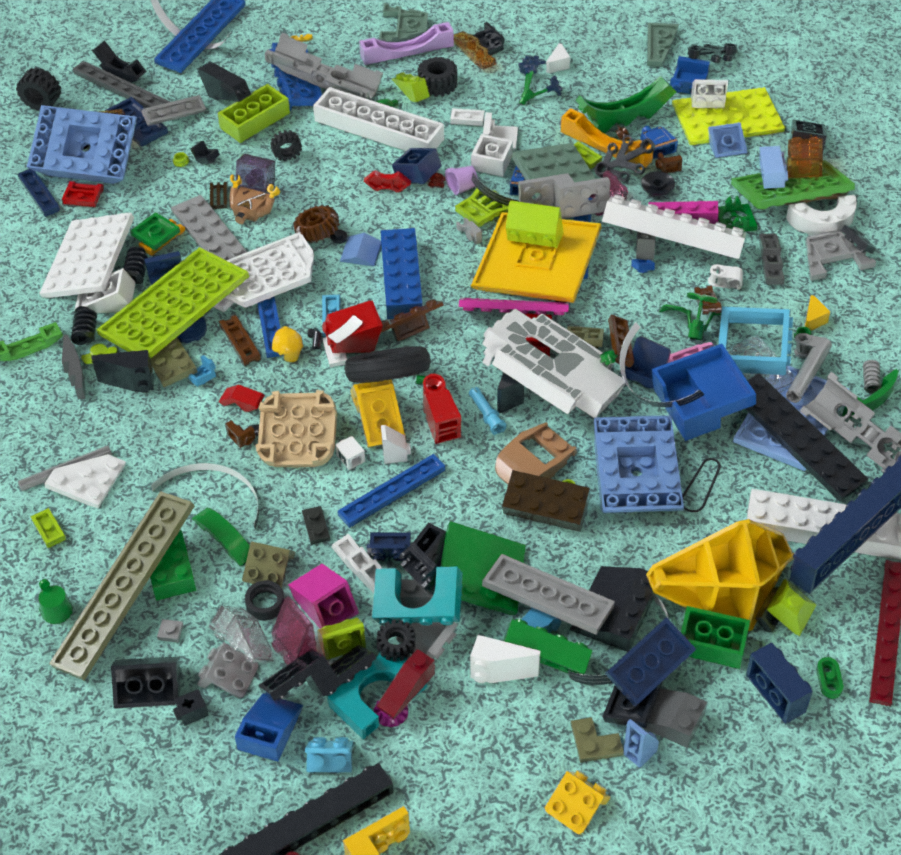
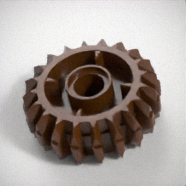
M323 204L304 210L303 213L298 214L299 216L293 222L295 234L300 232L305 240L310 243L314 241L318 243L319 240L324 241L325 238H330V235H334L340 225L336 210L333 207H329V205L324 206Z

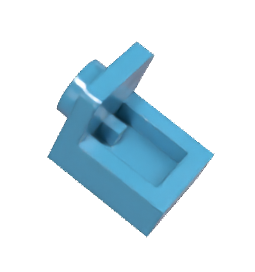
M204 355L200 356L202 365L196 368L198 372L188 376V379L197 387L216 377L214 362Z

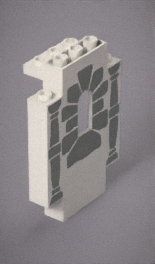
M514 309L510 313L507 312L501 321L497 320L492 328L489 327L484 333L485 340L482 345L487 348L484 351L485 358L482 363L489 367L495 357L492 365L566 414H569L577 406L593 418H596L620 394L625 385L624 379L611 371L614 363L609 365L600 363L601 351L544 314L530 319L517 309ZM526 338H536L559 353V355L552 359L529 344Z

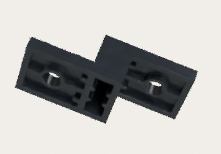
M357 645L338 660L329 664L324 655L311 648L263 681L258 687L263 694L273 701L284 698L290 689L299 687L305 682L308 683L312 690L323 697L325 695L329 696L342 683L350 682L356 673L371 667L372 662L377 658L372 651Z

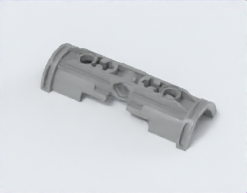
M285 33L280 35L275 52L268 49L265 51V61L278 66L285 73L324 89L331 87L368 100H372L383 76V72L378 70L375 72L357 64L354 65L353 71L339 65L332 68L322 64V58L306 52L307 44L292 39Z
M831 372L827 376L828 379L824 385L825 387L814 400L803 406L800 412L806 417L811 415L829 430L834 429L850 443L858 436L872 447L867 456L883 468L881 471L884 472L888 466L892 467L901 455V451H899L893 459L894 453L889 450L885 452L886 447L884 444L892 442L891 447L898 451V448L901 449V433L891 425L885 432L874 424L871 419L875 413L860 402L855 394L838 382L839 377ZM840 406H846L848 409V413L844 417H840L837 413ZM851 415L857 420L862 419L861 427L857 426L854 428L855 423L849 419Z

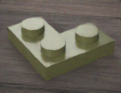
M567 327L568 331L593 347H602L603 328Z
M592 717L571 721L570 724L580 763L624 755L619 733L597 736Z

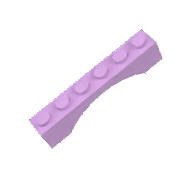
M445 22L433 25L422 35L404 42H385L376 38L359 41L360 56L364 65L452 47L454 46V31L450 23Z

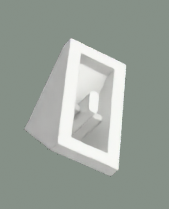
M559 43L548 58L546 73L570 69V56L562 44Z

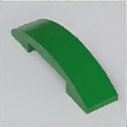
M895 369L883 378L881 388L864 401L859 397L858 400L872 411L881 406L893 392L899 370ZM844 406L842 417L848 413L846 406Z
M208 507L192 517V520L203 531L206 530L240 567L246 564L250 545L224 517Z

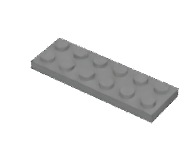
M202 195L171 207L172 213L185 226L186 231L200 248L224 260L247 253Z
M501 554L482 583L483 587L596 635L614 608L615 603L613 600Z

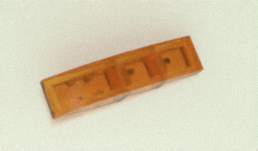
M465 31L454 34V43L475 65L483 70L497 65L496 58L488 55L487 48L479 45L478 38Z

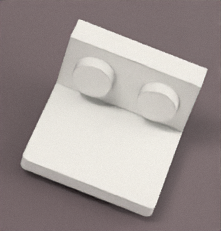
M485 112L483 134L513 140V151H515L518 127L495 126V120H492V113Z

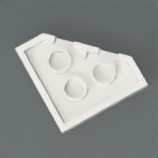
M107 454L55 468L46 480L45 488L86 505L99 508L125 467L126 461Z

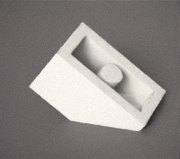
M381 425L384 464L408 461L407 455L411 454L410 443H406L405 435L386 425Z

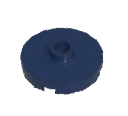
M200 317L177 336L179 341L182 343H192V341H198L205 336L207 332L205 319Z

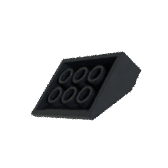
M601 566L589 591L615 601L614 608L597 635L574 625L571 626L570 631L626 652L630 650L654 599L653 594L656 595L646 576L648 571L642 568Z

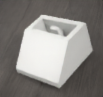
M694 80L691 91L692 108H725L728 80Z

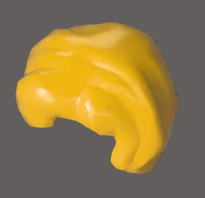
M283 326L274 335L272 350L280 356L284 355V360L287 362L298 361L303 348L302 337L297 331Z

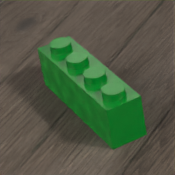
M522 619L511 620L503 639L507 643L540 651L541 664L567 674L568 671L584 675L593 651L588 649V646L583 643L568 641V638L563 635L556 634L555 636L548 633V630L545 628L529 626Z

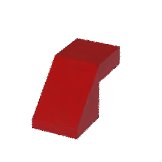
M238 384L226 388L218 402L224 406L236 403L244 412H250L258 409L265 395Z

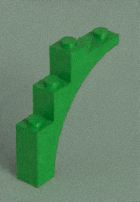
M660 76L642 91L619 101L607 103L594 102L580 95L575 100L579 104L578 109L583 114L587 112L590 122L601 132L606 133L615 123L619 125L622 123L624 126H628L638 115L641 118L644 116L650 119L676 93V90Z

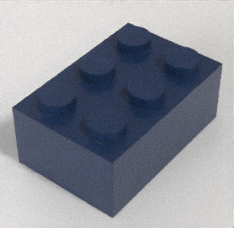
M771 642L751 653L746 676L781 720L787 724L805 714L813 692L807 681L801 678L796 667L786 660L783 652Z

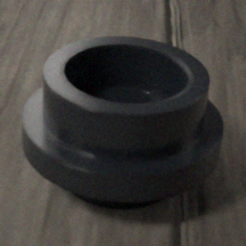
M338 229L334 235H330V239L336 244L344 243L347 240V233L344 230Z

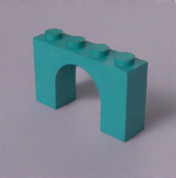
M437 567L436 586L432 599L420 608L411 609L404 607L401 602L402 574L396 568L376 569L372 618L379 625L385 626L387 621L392 624V620H396V623L402 620L403 625L407 622L409 626L412 623L429 626L434 622H440L442 625H452L453 622H460L463 573L458 567Z
M379 653L376 657L377 659L372 662L371 667L364 671H359L350 682L342 684L333 694L327 696L329 707L362 739H365L379 727V716L360 698L363 689L376 681H389L392 683L403 664L408 660L405 656L403 661L397 658V662H394L392 657L390 660H387L386 655L382 657ZM428 683L417 693V695L428 687Z

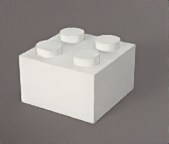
M481 134L471 154V166L477 172L503 177L512 159L513 140Z

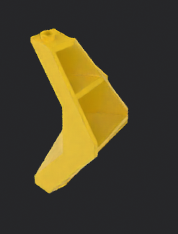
M746 519L737 521L652 565L646 576L655 594L685 608L690 606L750 620L748 631H751L757 622L755 619L768 594L775 587L785 566L794 559V553L783 533Z

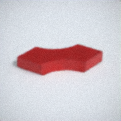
M374 170L364 177L363 181L375 191L390 189L395 192H401L411 185V180L399 171L394 174H384Z

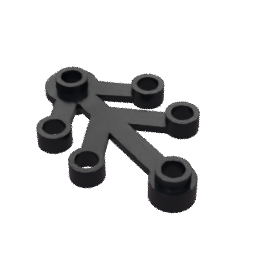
M725 43L724 47L704 44L703 47L692 45L688 47L687 54L690 59H698L700 55L713 54L711 55V62L720 63L721 53H724L723 60L730 62L734 53L738 52V49H736L737 45L732 43Z
M630 135L623 137V143L619 152L618 146L615 143H610L607 146L604 160L597 163L595 167L596 175L601 178L610 175L626 183L630 180L628 172H619L613 168L620 166L633 170L638 175L644 174L645 167L642 164L628 161L643 153H652L655 149L654 142L648 138L644 139L639 148L627 154L628 147L633 144V138ZM618 152L616 159L611 161L613 154Z

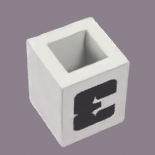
M353 436L343 439L336 444V454L348 470L365 462V451Z

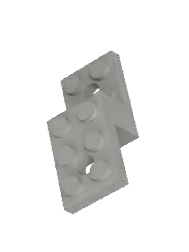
M566 173L518 181L519 202L559 207L562 219L605 212L607 201L610 198V180L608 177L574 182L570 175ZM535 193H540L538 198H532ZM591 194H596L594 199L588 200Z

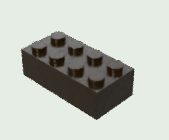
M512 470L502 504L503 514L581 532L591 497L590 488Z

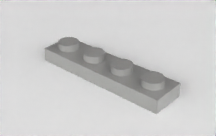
M197 95L144 108L142 114L147 125L151 126L204 112L206 107L201 96Z

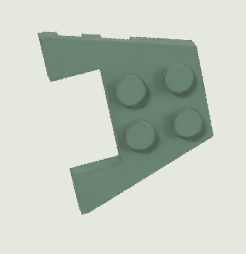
M384 3L383 16L398 17L396 31H380L379 40L385 42L405 41L414 39L427 31V12L414 9L407 11L403 10L401 6L394 8Z

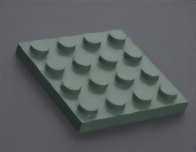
M573 143L512 153V158L525 180L566 173L570 175L574 182L596 179ZM535 193L536 198L540 196V193Z

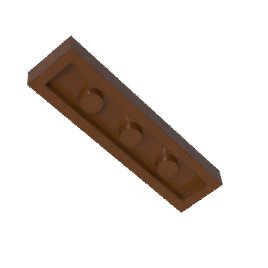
M611 314L608 323L612 350L618 355L615 360L620 365L621 348L629 332L628 320ZM630 343L626 353L625 366L631 368L634 358Z

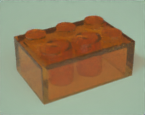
M795 137L788 139V178L822 177V138L810 137L809 139Z

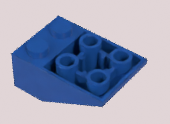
M262 693L244 716L235 734L237 750L279 762L303 705L285 699L273 701Z

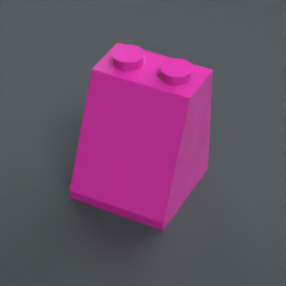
M320 564L288 584L294 600L320 629L327 625L341 623L359 614L347 580L324 564Z

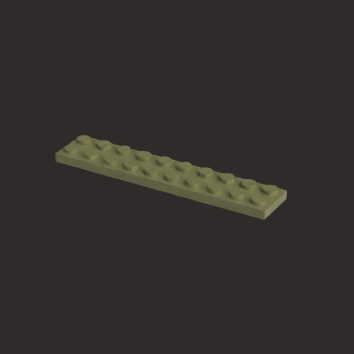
M162 491L159 492L49 664L53 668L85 681L195 507L191 501Z

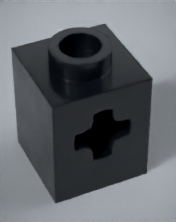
M199 689L174 699L176 708L173 709L177 721L182 720L184 726L209 716L207 706Z

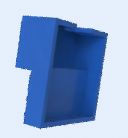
M723 344L652 369L654 391L661 402L674 401L672 402V407H665L685 441L720 429L721 417L756 405L755 391ZM698 390L705 394L699 399L679 406L676 400L685 398Z

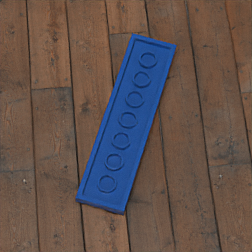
M210 0L154 58L155 64L182 73L246 6L245 0Z

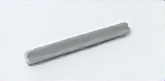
M104 446L18 481V485L21 491L46 482L55 468L107 454L112 455L109 446Z

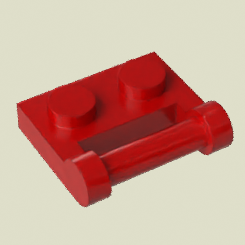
M69 181L62 197V203L96 207L99 197L104 190V185L76 183V181Z

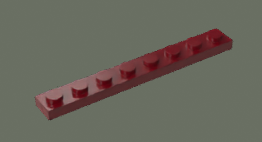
M886 560L884 566L869 702L891 707L901 623V563Z

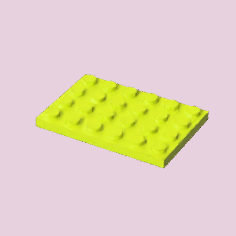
M765 87L727 92L725 108H692L691 98L672 100L673 108L690 145L709 143L708 127L740 122L744 138L785 132V127Z

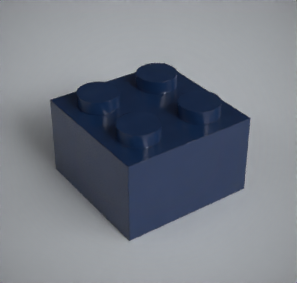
M409 148L392 164L394 173L399 171L411 180V183L418 184L426 183L442 167L436 148Z

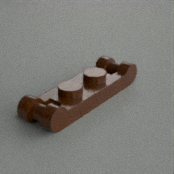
M712 285L706 286V288L694 287V293L717 298ZM703 301L702 314L707 315L709 312L721 313V303L719 301L717 303Z
M236 315L230 316L228 320L222 319L218 321L220 328L225 333L243 366L249 365L252 361L257 362L261 360L259 351Z

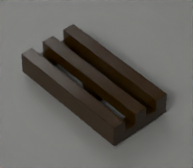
M217 182V185L210 183V207L212 209L228 208L227 182H223L222 185H220V182ZM217 188V205L214 206V189ZM220 188H223V205L220 203Z

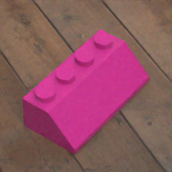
M718 201L648 202V204L658 206L660 210L671 209L678 215L685 213L692 215V218L696 220L704 218L709 220L711 224L716 225L718 223Z

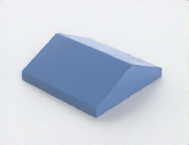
M741 122L708 127L709 144L715 158L748 153Z
M366 233L349 236L340 262L374 266L381 247V240Z

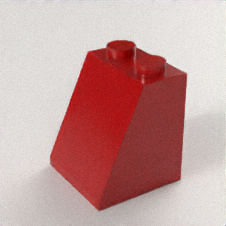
M366 301L327 314L326 320L322 324V330L326 334L327 344L331 347L332 353H366L375 351L383 327L373 301ZM353 315L363 322L351 335L339 343H335L328 337V335L342 327Z

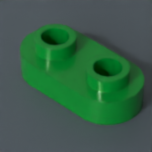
M823 657L818 661L816 667L820 690L825 697L836 699L841 696L844 688L840 667L835 659ZM824 668L830 669L831 672L824 671ZM828 687H833L835 691L828 689Z

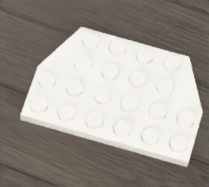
M299 232L226 260L248 271L250 277L228 294L225 299H229L246 308L311 282L314 253L303 235Z

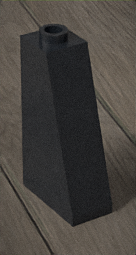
M209 61L197 68L210 98L240 102L251 95L245 79Z

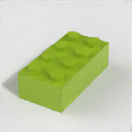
M266 84L252 92L247 98L240 102H235L218 112L219 127L236 141L242 143L290 114L289 100L275 88Z

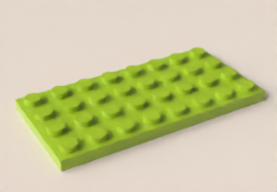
M199 247L96 329L99 336L127 352L148 350L151 359L250 277L249 273Z

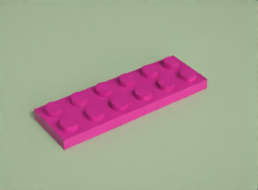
M481 298L459 299V307H463L464 311H474L475 308H481L483 312H492L493 309H499V312L510 313L511 310L517 309L523 314H527L529 310L535 311V314H546L547 311H553L554 315H564L565 312H568L569 303Z

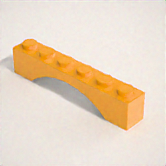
M570 108L561 117V133L604 153H607V146L610 143H615L618 146L619 152L623 142L601 132L584 114ZM633 141V144L628 147L626 154L639 148L642 141ZM617 152L616 154H613V157L616 158L617 155H618V152ZM653 152L649 154L643 153L628 162L640 163L646 168L652 162Z

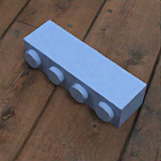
M780 146L759 147L764 189L785 188V181H788V171L785 164L784 151L781 152Z

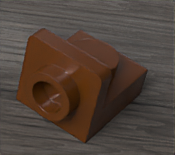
M661 152L658 153L655 165L657 169L664 173L678 172L682 170L683 159L681 155L664 158Z
M232 420L225 423L227 435L239 448L250 445L256 439L252 426L243 430L240 425H236Z

